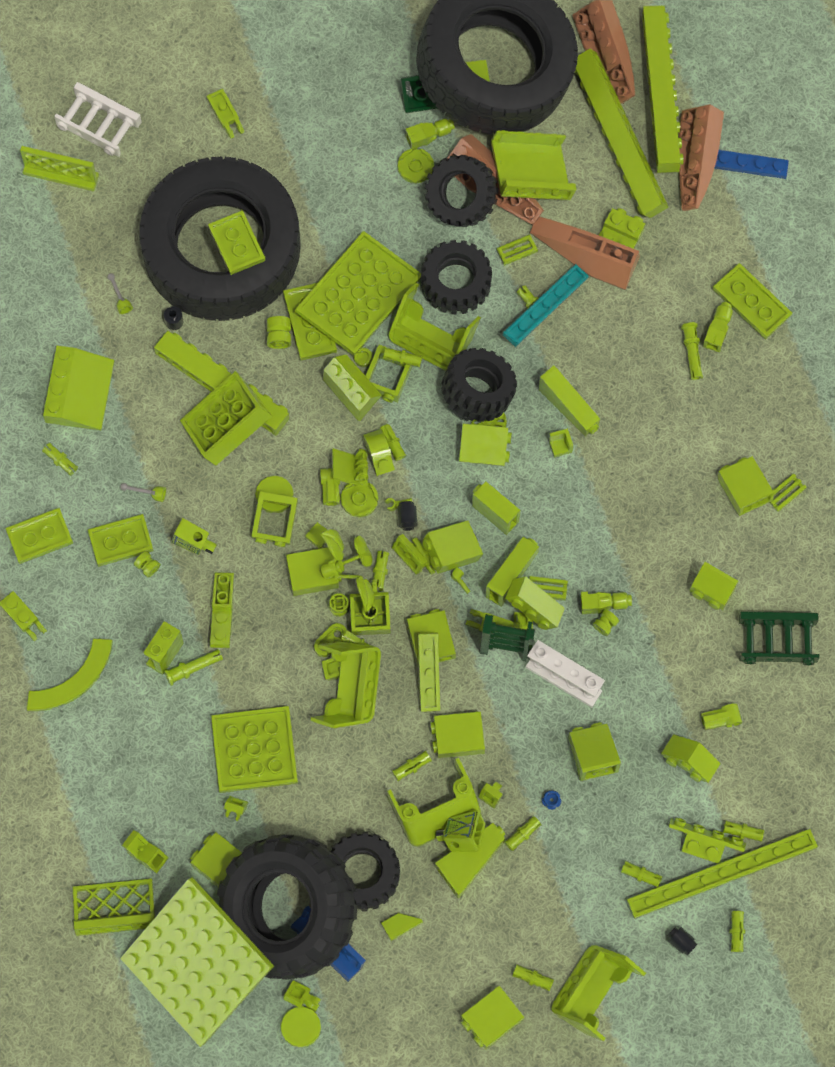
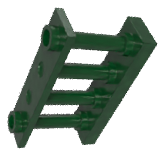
M740 612L739 624H744L746 627V653H741L740 661L750 665L756 664V662H803V665H814L820 658V654H812V627L817 625L819 621L818 613ZM755 624H763V627H765L766 653H754ZM775 625H782L785 628V653H773V627ZM794 625H802L804 628V654H793L792 627Z
M485 614L480 654L488 655V651L493 650V648L523 653L522 661L526 662L533 646L529 644V640H534L535 634L532 622L528 621L527 629L497 625L496 622H493V615Z

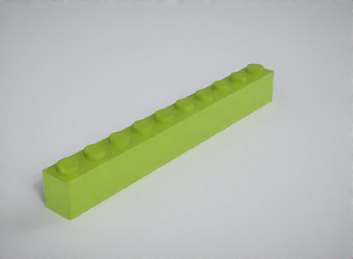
M665 5L643 6L642 23L657 173L679 172L680 165H683L684 159L683 154H680L679 150L682 149V139L678 138L680 122L676 121V117L679 116L678 106H675L677 91L673 90L675 74H672L671 71L674 70V60L670 59L672 43L668 42V39L671 38L670 28H667L669 13L665 12Z
M589 48L578 55L575 73L581 79V87L588 94L587 100L596 111L594 112L596 119L603 126L601 130L604 136L609 139V148L617 157L616 163L624 172L623 178L631 187L630 193L639 204L637 206L638 211L641 215L652 218L669 208L598 53Z

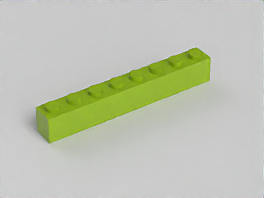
M167 330L154 347L156 355L210 392L231 375L224 365L213 362V359L208 354L200 353L192 343H185L182 337L175 332L172 334ZM249 384L250 388L272 415L262 427L277 436L290 419L288 409L281 404L278 406L271 397L266 394H260L255 386Z

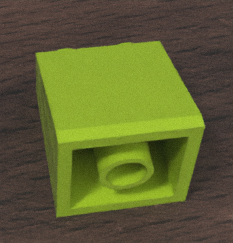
M595 723L586 729L577 727L572 729V732H569V741L580 781L619 772L621 761L608 723Z

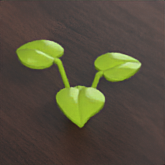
M333 529L322 532L320 536L326 541L334 557L333 560L321 565L322 575L325 579L333 577L336 580L340 578L356 579L365 612H368L375 600L369 581L363 579L361 575H341L345 570V564L359 558L364 567L371 566L373 558L366 541L362 536H356L354 545L358 555L342 562L344 544L341 536Z

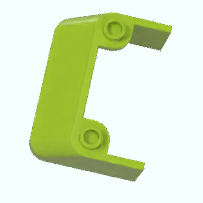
M415 283L403 296L390 329L389 338L394 344L415 355H422V359L446 371L453 357L468 348L481 317L477 316L467 328H458L454 335L447 333L421 319L424 312L423 307L419 302L413 300L419 286L418 283Z
M347 642L319 644L318 648L331 652L333 660L341 662L337 698L328 701L325 706V715L311 717V721L333 729L369 723L375 713L381 660L380 649L371 645Z
M459 758L455 759V768L460 779L456 780L453 784V792L456 798L422 814L412 803L399 806L391 789L387 790V798L408 842L412 846L419 847L437 839L436 831L446 829L447 821L452 816L479 810L481 813L472 783Z
M597 945L590 946L554 1000L551 1010L559 1018L584 1034L604 1041L606 1038L597 1031L599 1019L594 1016L597 1008L614 982L618 984L626 982L632 972L641 976H645L646 972L625 955Z

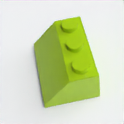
M347 354L334 357L323 371V381L358 421L363 419L382 396Z

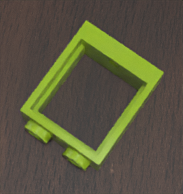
M378 345L366 377L371 381L379 359L405 367L395 391L372 383L382 394L383 400L390 403L393 401L398 403L413 366L407 364L400 365L399 362L383 359L386 347Z
M260 491L252 531V538L256 539V543L267 544V541L275 542L274 546L285 547L286 544L290 545L298 498ZM264 502L291 507L286 538L258 533Z

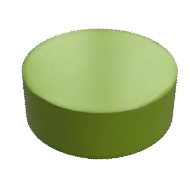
M361 348L354 356V362L360 367L369 366L373 359L372 352L367 348Z

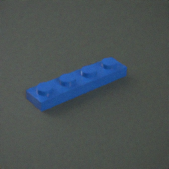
M719 150L714 169L786 179L789 160Z

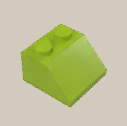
M704 562L690 588V592H692L696 599H704L709 602V606L712 608L724 610L735 592L738 580Z

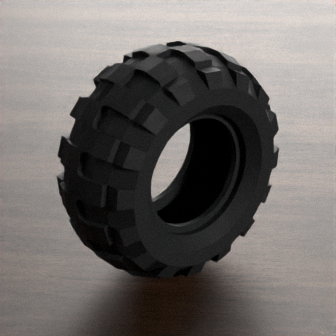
M281 834L255 841L246 846L242 854L233 858L226 868L227 875L225 879L219 883L217 891L219 907L274 965L265 976L267 978L288 980L305 978L316 974L324 967L330 966L339 957V952L344 946L348 945L353 935L351 928L353 921L357 919L358 905L354 903L353 893L356 892L353 879L347 875L345 871L346 865L338 855L330 852L326 845L315 839L305 838L300 835ZM285 873L297 878L305 886L311 901V914L307 925L301 933L290 940L276 936L267 926L262 913V900L267 887L275 878Z

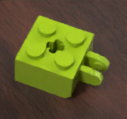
M377 579L372 580V589L375 596L374 604L370 608L373 613L375 612L372 617L365 615L368 612H365L360 593L350 594L352 634L355 636L391 634L389 592H377Z

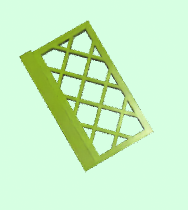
M21 146L20 152L25 166L23 175L90 191L95 190L99 172H95L93 162Z
M152 878L73 886L74 930L76 936L146 929L155 918ZM140 885H149V891L144 896L136 891ZM121 887H126L130 890L124 899L116 893ZM101 889H106L110 892L104 901L96 895ZM87 891L90 896L83 903L78 899L77 892ZM133 893L141 899L134 907L127 902ZM113 896L121 901L115 909L107 904ZM93 898L101 903L95 911L87 906ZM145 902L150 906V913H141L137 909ZM123 904L132 909L127 915H121L117 912ZM104 906L112 911L107 917H101L97 914ZM84 908L92 913L87 919L79 920V913Z

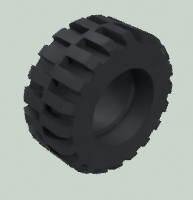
M452 155L448 159L440 160L441 163L439 165L435 164L432 168L434 170L432 174H428L427 178L429 181L428 184L425 183L424 189H427V194L424 195L425 200L429 202L427 204L429 210H432L433 215L442 222L456 227L474 226L479 221L483 222L486 219V215L492 213L494 210L492 206L498 200L495 198L496 194H498V188L495 185L497 180L496 177H493L492 170L482 161L467 155ZM458 174L471 176L475 180L477 187L474 201L463 209L451 206L446 196L448 183Z
M450 240L448 244L444 241L440 243L439 248L437 246L433 247L431 254L427 253L421 267L422 292L425 293L427 301H432L431 305L434 308L441 307V312L446 313L449 310L451 314L457 315V311H461L462 314L468 313L469 308L474 311L477 309L478 303L482 305L485 302V296L488 297L490 293L492 267L490 266L489 258L485 257V252L482 249L477 250V245L473 243L468 245L467 241L461 240V243L456 242V240ZM461 265L473 273L474 280L465 288L452 289L441 283L439 273L448 266Z
M469 348L468 351L463 350L456 354L452 361H450L441 382L442 394L445 395L446 403H449V407L453 411L456 410L459 416L467 417V420L473 421L475 419L477 422H484L485 419L492 421L494 418H499L507 410L516 393V375L514 370L511 371L512 367L509 362L506 363L504 361L505 358L501 355L497 356L496 352L492 350L489 352L484 348L479 350ZM475 377L485 381L493 392L484 393L477 391L469 385L466 378Z
M354 832L351 833V836H343L340 838V842L333 844L330 852L337 854L344 864L355 855L366 854L374 857L380 865L381 875L374 886L366 889L355 888L356 892L353 893L354 903L358 905V909L368 911L369 908H373L374 910L379 908L380 904L387 903L390 896H393L396 892L400 878L399 859L394 848L389 846V842L385 839H380V836L377 834L372 836L368 832H362V834Z

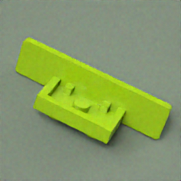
M681 818L670 819L669 828L687 833L681 852L719 864L725 846L742 852L745 851L746 842H743L739 837L733 836L731 838L717 830L712 832L706 830L702 825L688 824Z

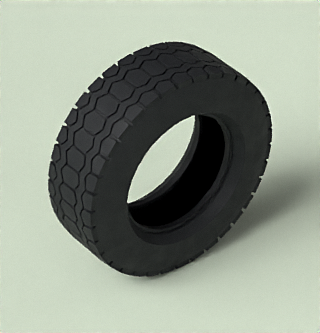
M438 0L425 22L417 45L416 63L418 75L425 92L428 93V97L433 104L436 103V107L442 113L446 112L445 116L452 121L457 120L456 123L465 128L468 125V129L476 132L481 130L483 134L492 135L494 132L495 135L496 131L501 130L524 132L536 127L546 120L558 107L571 84L577 66V40L568 17H565L564 11L560 6L557 8L558 4L554 0ZM479 26L499 27L513 33L529 49L534 61V75L524 82L513 85L495 84L481 78L464 61L459 48V36Z
M221 156L211 157L210 160L207 157L198 159V162L194 160L186 163L185 167L183 165L173 170V174L170 172L154 188V192L152 191L148 197L141 215L139 240L148 276L166 301L180 308L182 312L188 315L191 314L201 319L204 317L205 320L216 321V319L218 321H228L230 318L235 320L243 318L244 315L245 317L255 314L256 311L259 312L268 307V304L273 303L278 298V295L280 296L283 290L287 288L294 276L293 274H295L301 249L300 228L296 208L282 183L270 172L252 162L250 164L249 161L239 158L236 161V158L225 157L223 159ZM214 206L235 207L251 215L260 225L264 233L260 248L266 261L230 275L229 271H206L194 266L182 255L177 246L178 238L186 222L201 210Z

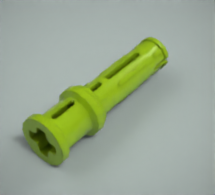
M695 322L681 325L685 338L683 344L687 347L691 380L703 378L698 350L700 338L697 336L696 328H698V324Z
M219 649L186 664L181 662L179 666L171 670H164L170 686H173L176 681L183 678L188 679L190 674L222 661L223 657L219 655Z

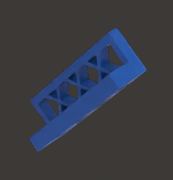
M309 906L303 910L302 915L291 925V928L297 934L303 931L309 921L311 914ZM348 944L339 952V957L330 965L347 982L362 969L366 961Z

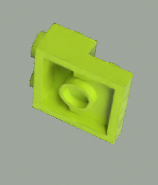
M612 208L599 236L634 249L645 229L646 223H643V219L639 216L631 217L626 215L627 212L621 208L616 210Z

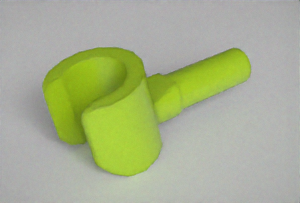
M393 498L386 499L385 503H394L392 507H388L387 509L388 511H395L399 506V503L404 501L412 502V498L401 501H395Z
M456 568L452 572L451 578L458 582L468 594L471 591L461 579L464 572Z

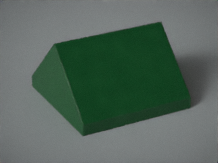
M419 75L401 77V92L405 113L438 109L436 103L433 104L428 97V93L425 92Z

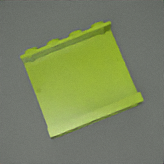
M505 130L496 131L491 144L501 196L571 200L577 189L575 183L568 182L561 147L566 135L527 133L522 131L511 132Z

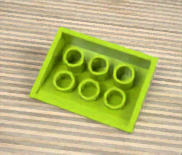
M57 345L43 413L45 423L101 431L114 360L81 349Z
M235 371L180 421L203 457L217 466L270 419L272 415L240 374Z

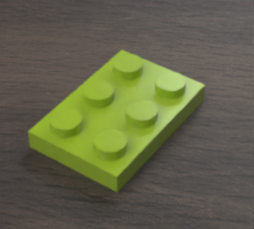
M243 210L208 224V228L230 275L266 261Z
M60 508L5 528L19 564L74 544Z
M143 514L88 529L98 567L139 556L145 551H154Z

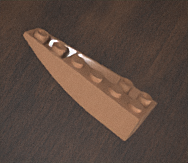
M594 0L573 14V18L584 49L588 50L590 48L598 53L619 101L623 104L635 96L634 77L627 43L613 1Z
M711 104L682 110L678 138L682 139V149L679 150L680 154H683L684 159L683 165H680L679 170L683 211L699 208L715 168L724 112Z
M472 134L461 138L448 158L452 155H467L485 163L492 170V175L497 180L495 184L498 188V194L495 196L498 199L496 205L533 225L544 211L536 199L501 196L493 153ZM467 174L455 176L465 187L477 193L475 180Z
M543 217L537 219L530 231V234L572 264H577L589 276L623 290H626L640 258L638 250L588 231Z

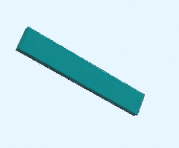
M575 264L511 324L502 335L512 345L517 347L574 293L589 276Z

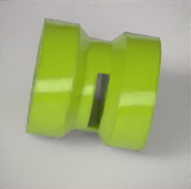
M148 551L140 554L134 562V566L137 569H141L147 578H150L161 566L157 560L151 558V554Z
M337 593L330 598V611L334 616L341 617L347 614L349 601L344 594Z
M605 609L601 613L600 619H596L592 625L602 635L608 636L611 628L619 623V619L612 612Z

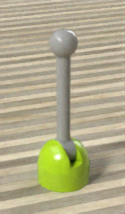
M112 273L108 274L107 278L112 282L119 298L117 302L119 314L123 315L131 312L133 306L128 299L122 298L114 280L115 275Z
M126 483L120 485L123 491L132 490L151 494L152 498L158 502H164L166 496V487L157 486L152 490L128 486Z

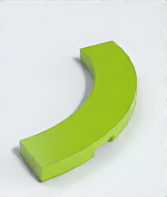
M93 639L87 660L79 671L66 682L46 690L29 691L27 711L51 710L76 700L88 691L99 679L109 661L113 640Z

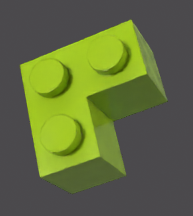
M674 734L661 753L667 759L666 762L670 766L681 767L689 772L690 777L697 782L704 781L709 783L721 764L700 742Z

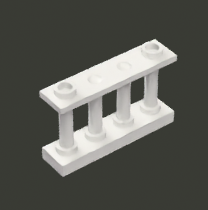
M77 82L74 86L76 99L64 117L58 114L54 116L57 127L63 131L68 130L103 148L108 155L119 157L121 153L117 145L129 127L135 126L138 128L140 126V114ZM87 101L91 103L92 107L80 125L70 121L82 102ZM102 109L108 115L94 134L86 130L97 111ZM118 117L124 123L112 141L109 142L102 138L113 119Z
M537 640L527 656L530 658V661L526 665V669L592 708L602 693L600 688L605 680Z

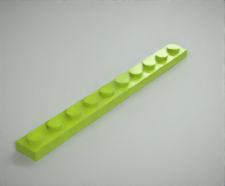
M808 829L627 899V903L633 918L636 919L817 849L818 845L811 829Z

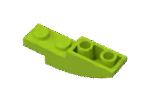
M215 572L210 648H230L234 573Z

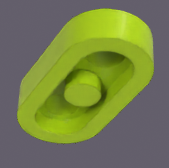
M340 623L331 625L315 641L314 649L316 654L320 657L330 656L331 652L322 651L318 648L319 644L344 642L341 640V636L347 630L346 627ZM340 632L341 636L335 637L334 633Z

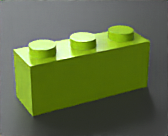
M526 576L512 580L505 598L513 607L523 612L527 618L533 620L543 630L558 628L565 610L561 604Z

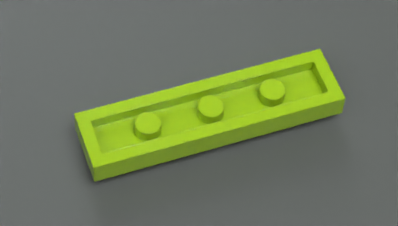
M418 633L420 711H440L438 633Z

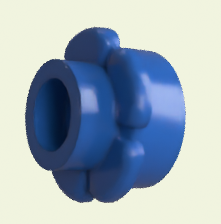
M556 791L545 792L544 798H542L543 805L547 806L550 810L556 809V807L561 805L560 794Z

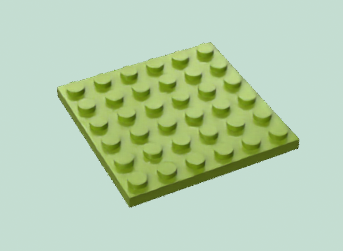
M193 877L184 883L120 958L200 1047L213 1036L274 967Z

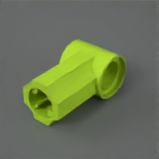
M320 468L321 485H323V505H339L340 481L333 479L332 468Z
M737 703L725 705L718 710L701 713L702 724L705 730L723 726L729 728L732 725L738 726L742 724Z

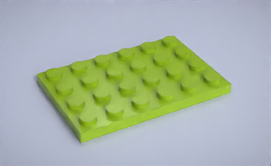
M363 231L298 305L295 312L355 356L399 305L404 294L421 279V273Z

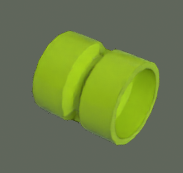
M273 316L267 319V332H269L267 346L269 348L286 349L291 346V334L289 333L291 331L290 318Z

